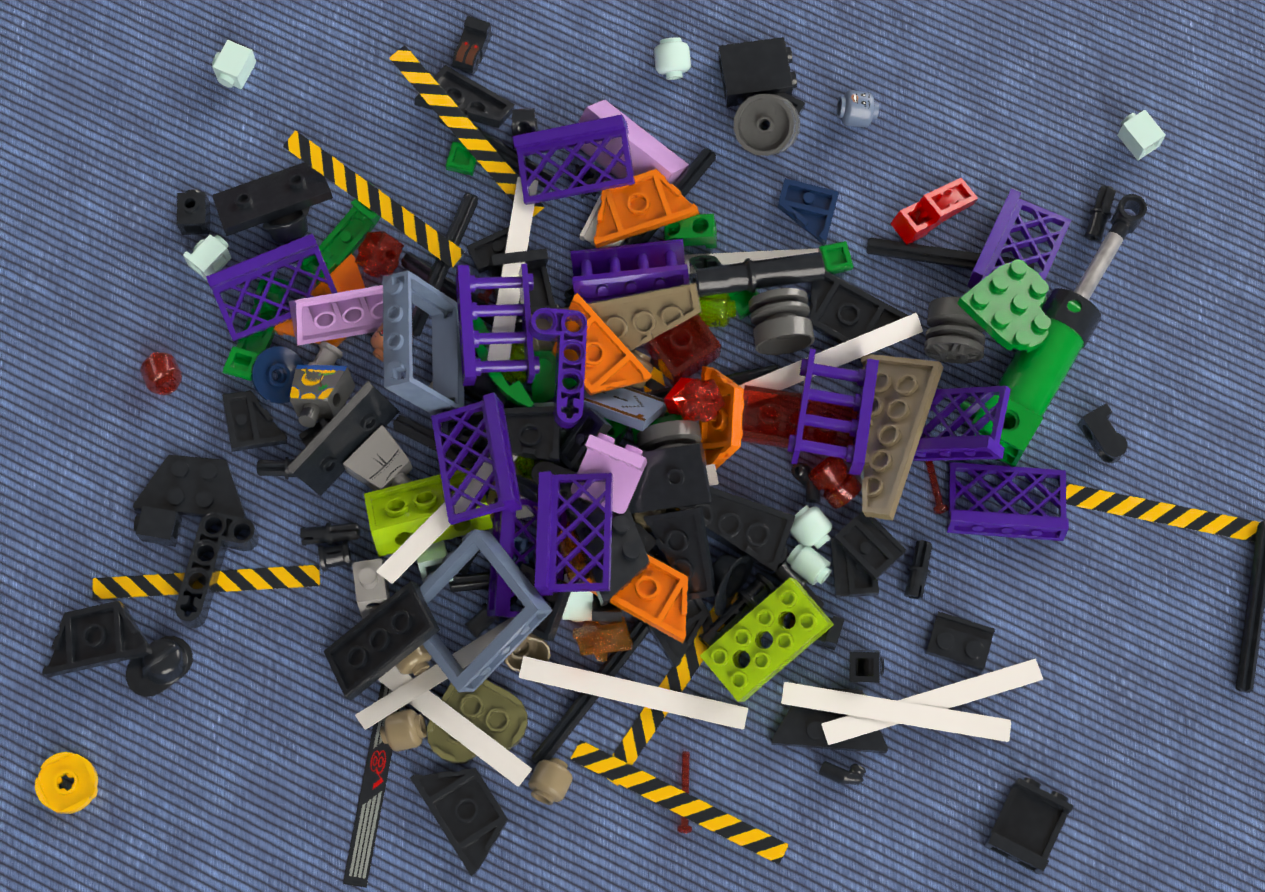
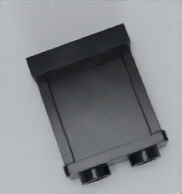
M784 37L719 46L718 62L726 107L737 106L738 99L758 94L787 93L792 96L793 88H797L795 71L790 72L789 63H792L791 47H786Z
M546 248L491 255L488 265L489 277H501L503 264L519 262L527 264L528 273L533 274L534 281L533 291H529L531 314H534L540 308L560 309L559 305L554 302L546 268L549 259ZM492 289L495 304H497L499 289ZM516 316L514 330L522 328V316Z
M1018 778L1010 789L984 847L1039 875L1044 872L1049 862L1047 859L1074 805L1068 803L1069 799L1061 793L1052 791L1050 794L1040 789L1041 784L1031 778Z

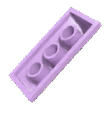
M603 100L586 107L578 123L621 114L624 116L628 123V139L634 176L657 169L666 177L670 184L674 185L689 167V164L608 101ZM622 138L611 139L605 148L616 155L623 146ZM591 143L584 144L581 148L590 157L597 149ZM602 151L595 161L606 169L613 158ZM624 154L620 158L625 161ZM617 162L610 173L618 179L626 178V167Z
M383 285L289 301L297 346L376 332L383 322Z

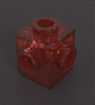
M384 231L367 232L364 241L358 248V256L355 263L363 267V271L372 277L378 278L380 275H391L399 264L398 259L404 244Z
M699 378L685 384L684 388L672 397L683 420H701L703 423L718 416L717 411L726 405L714 379L701 381Z

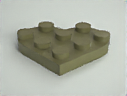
M485 680L474 692H458L453 684L450 683L441 700L508 751L516 746L525 736L528 727V715L522 702L512 693L488 680ZM429 720L427 726L428 743L438 757L450 763L466 764L477 756Z

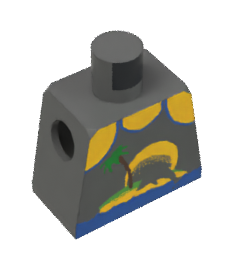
M296 366L290 392V401L296 415L299 417L298 421L301 425L309 428L314 427L317 419L322 417L324 419H333L343 408L355 388V383L348 366Z

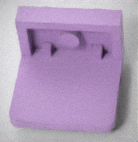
M599 433L595 437L590 434L585 444L588 449L577 474L612 473V511L624 514L647 464V459L641 456L643 451L634 446L626 444L624 449L615 445V439ZM594 482L587 491L597 499L605 491L606 482ZM574 483L571 486L572 494L579 489ZM584 493L580 496V498L592 502ZM605 500L601 503V505H602L604 508H605Z

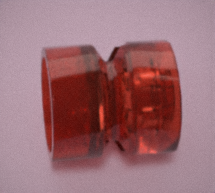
M829 456L812 469L808 478L818 490H824L823 497L833 509H837L857 496L862 490V484L855 475L847 473L848 466L842 458Z

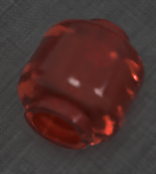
M165 352L152 353L143 361L140 367L145 385L152 393L159 395L171 394L176 391L182 381V372L176 359L171 354Z

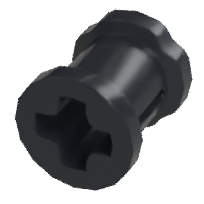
M348 541L333 547L324 548L323 545L318 546L322 572H326L328 568L346 565L347 568L352 567Z

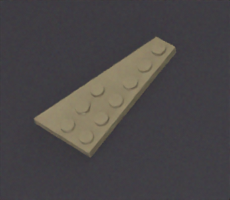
M696 283L587 303L630 351L702 311ZM546 319L535 321L537 327L541 330L551 328L550 323ZM533 337L534 350L553 349L555 341H541Z
M868 354L861 357L863 369H865L867 359L879 360L864 464V479L862 480V512L866 517L893 521L944 367L939 361Z

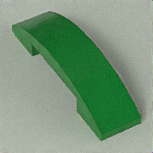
M357 199L351 202L353 206L351 210L319 246L329 273L334 271L350 254L356 251L381 218ZM316 255L304 259L300 269L315 275L319 266ZM321 270L319 277L325 279V276Z
M274 278L275 281L287 286L289 285V281ZM261 279L255 294L262 297L268 282ZM272 284L266 299L280 304L286 289ZM253 298L254 306L250 313L254 315L260 301L256 298ZM264 302L258 317L267 321L275 318L278 307ZM248 318L244 330L248 329L252 318ZM256 321L254 326L261 324V322ZM275 326L239 340L237 346H233L223 368V373L251 381L253 363L263 350L270 347L276 333L274 330Z
M477 317V320H473L474 330H478L479 333H490L480 317ZM490 344L479 345V348H475L481 361H488V351L485 347ZM501 372L487 373L497 389L519 408L535 407L520 380L509 386Z

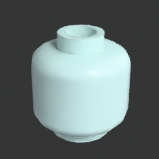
M681 38L662 39L660 44L654 48L656 71L659 74L666 75L667 80L683 78L682 73L687 72L691 68L689 46L682 42Z
M806 505L794 515L795 519L790 533L799 544L801 543L804 547H812L814 545L819 549L831 539L828 533L832 530V523L817 506L809 508Z

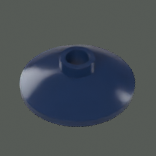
M274 346L263 350L256 357L251 371L252 383L257 393L271 403L281 404L290 402V392L296 366L304 365L301 358L293 350L283 346ZM273 370L276 371L278 374V377L275 381L272 379L271 375Z

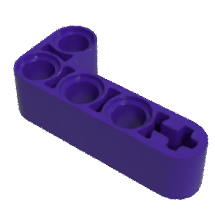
M540 308L531 317L528 326L529 332L537 340L557 342L553 415L557 425L565 429L572 428L578 423L583 414L587 320L580 311ZM546 319L550 323L551 328L541 330L537 327L535 321ZM575 321L579 325L580 330L570 332L565 327V322ZM567 349L574 350L578 354V359L576 361L566 359L563 351ZM572 378L575 380L577 388L574 390L566 389L562 384V380ZM572 399L570 412L575 413L571 419L567 418L566 413L563 412L567 406V400Z

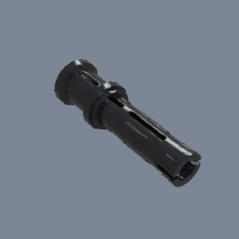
M757 573L755 580L744 591L740 590L737 593V600L703 634L698 636L700 641L709 648L757 607L769 594H772L776 588L764 575ZM733 615V617L717 632V630Z

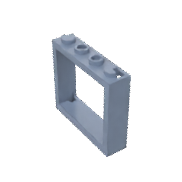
M409 270L383 276L384 388L432 415L443 413V410H453L464 406L457 302ZM412 304L432 316L433 389L413 378ZM453 312V316L447 317V314ZM406 371V378L401 379V372Z
M472 530L462 538V543L458 548L443 558L441 566L436 571L428 574L423 580L424 584L419 588L428 604L480 550L525 606L465 670L437 634L422 644L458 692H474L553 611L490 531Z

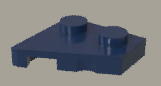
M785 178L778 208L819 242L826 244L839 191Z

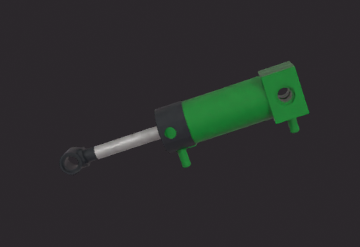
M1128 194L1120 200L1111 219L1112 227L1074 292L1055 288L1050 291L1047 298L1045 297L1040 308L1051 320L1048 335L1041 345L1031 352L1026 353V350H1017L997 386H1007L1011 389L999 443L1005 448L1003 459L999 460L1009 466L1015 467L1043 420V415L1101 320V313L1089 299L1126 235L1134 232L1146 214L1147 204L1139 195ZM1124 209L1132 210L1135 216L1128 215ZM994 395L985 403L989 410L998 403L999 395ZM966 401L960 404L964 411L972 405ZM982 408L978 409L971 416L974 419L973 424L986 414ZM990 420L979 432L982 435H991L993 422Z

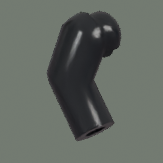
M798 462L797 465L794 464L791 468V473L797 481L806 487V502H820V475L806 463Z
M824 761L819 774L840 784L859 785L864 781L863 776L866 774V770L856 763L852 764L848 771Z

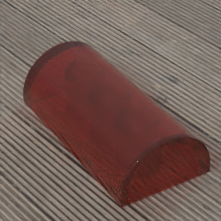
M745 385L743 393L744 409L742 412L743 436L741 442L788 449L790 434H796L802 393ZM808 400L806 414L852 421V419L857 420L858 411H853L852 407ZM804 425L803 440L843 447L853 445L854 437L849 436V433Z

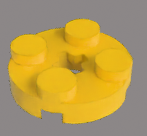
M61 752L49 757L40 767L41 770L38 778L36 777L35 791L41 803L60 814H71L84 809L98 793V776L92 763L79 754ZM65 775L70 779L74 778L72 788L68 791L65 788L60 789L59 787L63 783L62 777Z

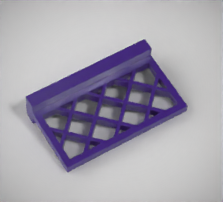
M621 114L513 136L514 147L517 149L525 205L635 184L628 139V123L624 116ZM621 137L623 146L616 155L605 148L611 139ZM591 143L597 149L591 158L586 160L578 152L584 144ZM565 149L570 154L561 166L550 159L556 150ZM602 151L613 158L604 171L593 164ZM537 154L543 159L537 168L532 171L526 167L525 156ZM623 154H624L625 161H623L622 159H620ZM574 157L585 163L577 177L566 170ZM547 162L558 169L550 182L539 176ZM617 162L626 167V178L614 179L608 174ZM591 167L600 173L601 176L595 184L588 185L581 179ZM565 173L574 181L568 189L560 190L554 184ZM536 178L547 185L541 194L530 196L529 187Z
M1011 189L973 269L967 287L972 289L995 269L1004 265L1005 263L1000 254L1010 251L1015 259L1023 260L1027 265L1038 262L1043 271L1038 274L1045 281L1071 223V219L1019 199L1021 192ZM1020 210L1032 214L1035 220L1023 222L1019 215ZM1052 222L1062 226L1061 231L1050 233L1045 224ZM1039 226L1043 236L1032 238L1028 228ZM1021 231L1025 240L1014 243L1010 233ZM1047 241L1052 251L1041 254L1036 244ZM1029 246L1034 256L1023 259L1018 249Z
M313 233L206 276L233 342L292 319L290 308L285 306L290 291L305 298L314 297L311 293L316 282L320 281L329 286L332 294L338 293ZM316 255L319 262L315 275L300 269L304 259ZM298 262L296 267L291 266V264ZM284 267L294 271L288 286L274 280L277 271ZM321 270L325 276V279L319 277ZM271 273L270 278L264 276ZM298 273L313 279L307 293L292 288ZM259 278L268 282L262 297L247 291L252 280ZM245 283L243 289L237 287ZM272 284L286 289L280 304L266 299ZM230 289L241 292L235 307L225 304L220 293ZM245 294L260 300L254 315L239 309ZM264 302L278 307L275 318L267 321L258 317ZM227 309L233 311L231 317L229 316ZM282 310L288 311V313L281 315ZM237 313L252 318L248 329L236 333L233 326ZM256 321L261 322V324L254 326Z
M1007 386L936 389L929 412L933 410L936 416L926 426L924 425L913 461L1003 459L1005 448L999 443L1011 389ZM994 395H999L998 403L989 410L985 403ZM973 396L976 401L964 411L960 404L968 397ZM944 398H949L951 403L939 412L936 405ZM957 408L961 415L949 425L945 418ZM982 408L986 414L973 424L970 417L978 409ZM991 420L993 422L991 435H982L979 430ZM966 421L970 429L962 436H957L954 431ZM942 423L946 429L937 437H932L930 432Z
M495 393L484 395V401L431 416L448 522L451 525L506 509L510 512L522 510L504 405ZM483 411L484 418L477 428L467 423L473 413ZM454 420L457 422V425L449 436L444 434L440 423ZM464 426L473 431L465 445L455 440ZM480 435L488 440V445L482 454L471 449ZM452 443L462 448L454 462L446 458V452ZM468 452L478 457L470 471L460 466ZM484 462L492 465L493 468L486 481L476 476ZM456 470L467 475L458 489L450 484V479ZM473 479L483 484L475 498L464 493ZM490 488L497 492L498 502L485 505L480 501ZM461 496L471 501L465 512L455 514L454 506Z
M950 462L947 533L1064 541L1069 529V518H1067L1066 470ZM956 472H967L973 480L964 487L956 479ZM988 474H996L1003 482L993 489L983 478ZM1017 476H1025L1032 484L1022 491L1012 480ZM1046 478L1059 479V488L1053 493L1041 484ZM977 483L988 492L980 501L968 491ZM1006 485L1017 494L1009 503L997 493ZM1035 487L1047 497L1038 505L1026 495ZM964 495L974 506L969 510L955 509V501ZM993 497L1003 508L998 512H989L983 504ZM1022 499L1032 510L1027 514H1019L1012 506ZM1051 501L1059 509V517L1048 516L1041 508Z
M551 471L539 472L535 589L541 596L553 595V592L610 591L613 505L612 473L553 475ZM594 482H606L605 491L597 499L587 491ZM560 483H574L579 488L568 500L560 495ZM584 493L593 503L580 514L571 504ZM604 500H605V508L601 505V503H602ZM599 507L605 513V519L594 528L586 518ZM569 508L578 518L565 529L559 523V516ZM583 521L592 532L579 543L570 533ZM568 536L577 547L564 558L558 552V545ZM598 536L604 542V549L594 557L584 547ZM582 550L591 561L578 572L569 562ZM567 565L576 576L568 584H557V574ZM597 565L603 571V583H589L584 576Z
M498 497L494 499V503L498 502ZM521 499V505L527 506L534 516L524 525L517 519L516 511L510 512L506 509L493 514L492 535L512 560L513 554L517 558L514 561L516 565L519 562L521 564L527 563L524 558L536 549V540L526 528L537 519L535 507H538V503L529 499ZM564 511L559 516V523L566 529L567 514ZM520 533H523L532 544L522 554L514 547V539ZM565 539L558 545V552L563 557L565 555ZM490 563L487 616L515 618L520 613L510 611V600L515 594ZM564 568L557 574V578L563 580Z

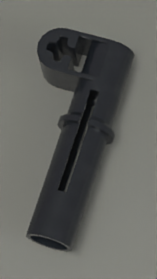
M820 252L756 261L746 258L742 263L722 265L718 258L712 255H700L689 259L691 283H696L699 297L748 291L753 294L756 292V289L824 280L825 277L824 261Z

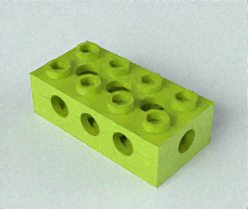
M456 470L450 479V484L458 489L467 475ZM441 474L364 493L370 530L378 557L394 554L445 502ZM484 495L480 502L485 505H488L486 496ZM488 514L450 525L433 543L463 536L472 530L493 528L491 516Z
M789 578L704 651L700 657L737 702H745L834 624L800 583L794 578ZM791 612L794 614L796 622L792 628L788 629L784 625V618ZM766 632H769L773 637L772 645L769 648H765L761 642L762 636ZM744 651L750 656V663L745 668L739 662V657Z

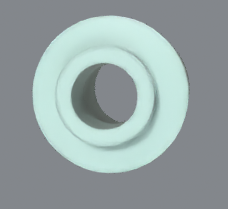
M801 543L794 548L787 558V562L791 565L790 568L811 585H815L817 582L820 584L824 583L832 571L829 569L830 561L813 548L804 547Z

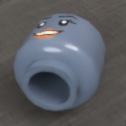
M849 90L838 99L837 118H841L845 126L865 128L871 124L872 119H877L879 103L874 101V96L870 92Z

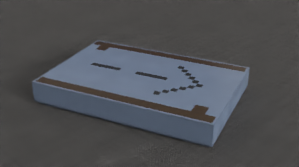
M627 386L591 396L584 389V411L591 408L597 411L603 418L640 431L645 430L667 410L664 399ZM572 399L567 400V405L570 406Z

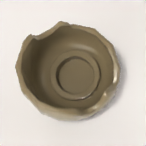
M530 633L504 662L509 668L520 672L524 656L548 662L551 657L549 645L544 639Z

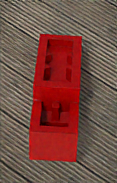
M959 178L923 195L919 202L900 210L890 224L906 245L925 237L931 230L952 216L974 205L978 197L966 182Z

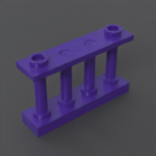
M683 239L570 251L574 295L578 293L586 303L689 284Z
M521 264L519 276L482 278H475V275H470L469 265H457L455 278L463 386L474 385L477 376H481V373L526 371V384L533 383L535 374H539V356H534L533 337L528 328L531 320L529 291H533L534 281L533 274L528 273L527 264ZM520 288L521 304L477 305L476 302L472 303L471 292H475L476 289ZM522 316L523 332L479 333L478 330L473 329V320H477V317ZM524 343L525 360L481 361L480 358H475V348H479V345Z
M810 348L808 359L802 358L799 373L800 376L805 377L796 434H790L787 452H792L791 464L797 465L800 451L846 459L845 462L850 463L849 474L861 476L865 464L879 360L867 359L865 369L859 368V371L815 364L816 349ZM812 375L857 382V386H862L861 394L856 393L855 396L811 389ZM808 400L852 407L853 411H858L857 420L845 421L806 414ZM804 425L849 433V436L854 437L853 445L843 447L803 440Z

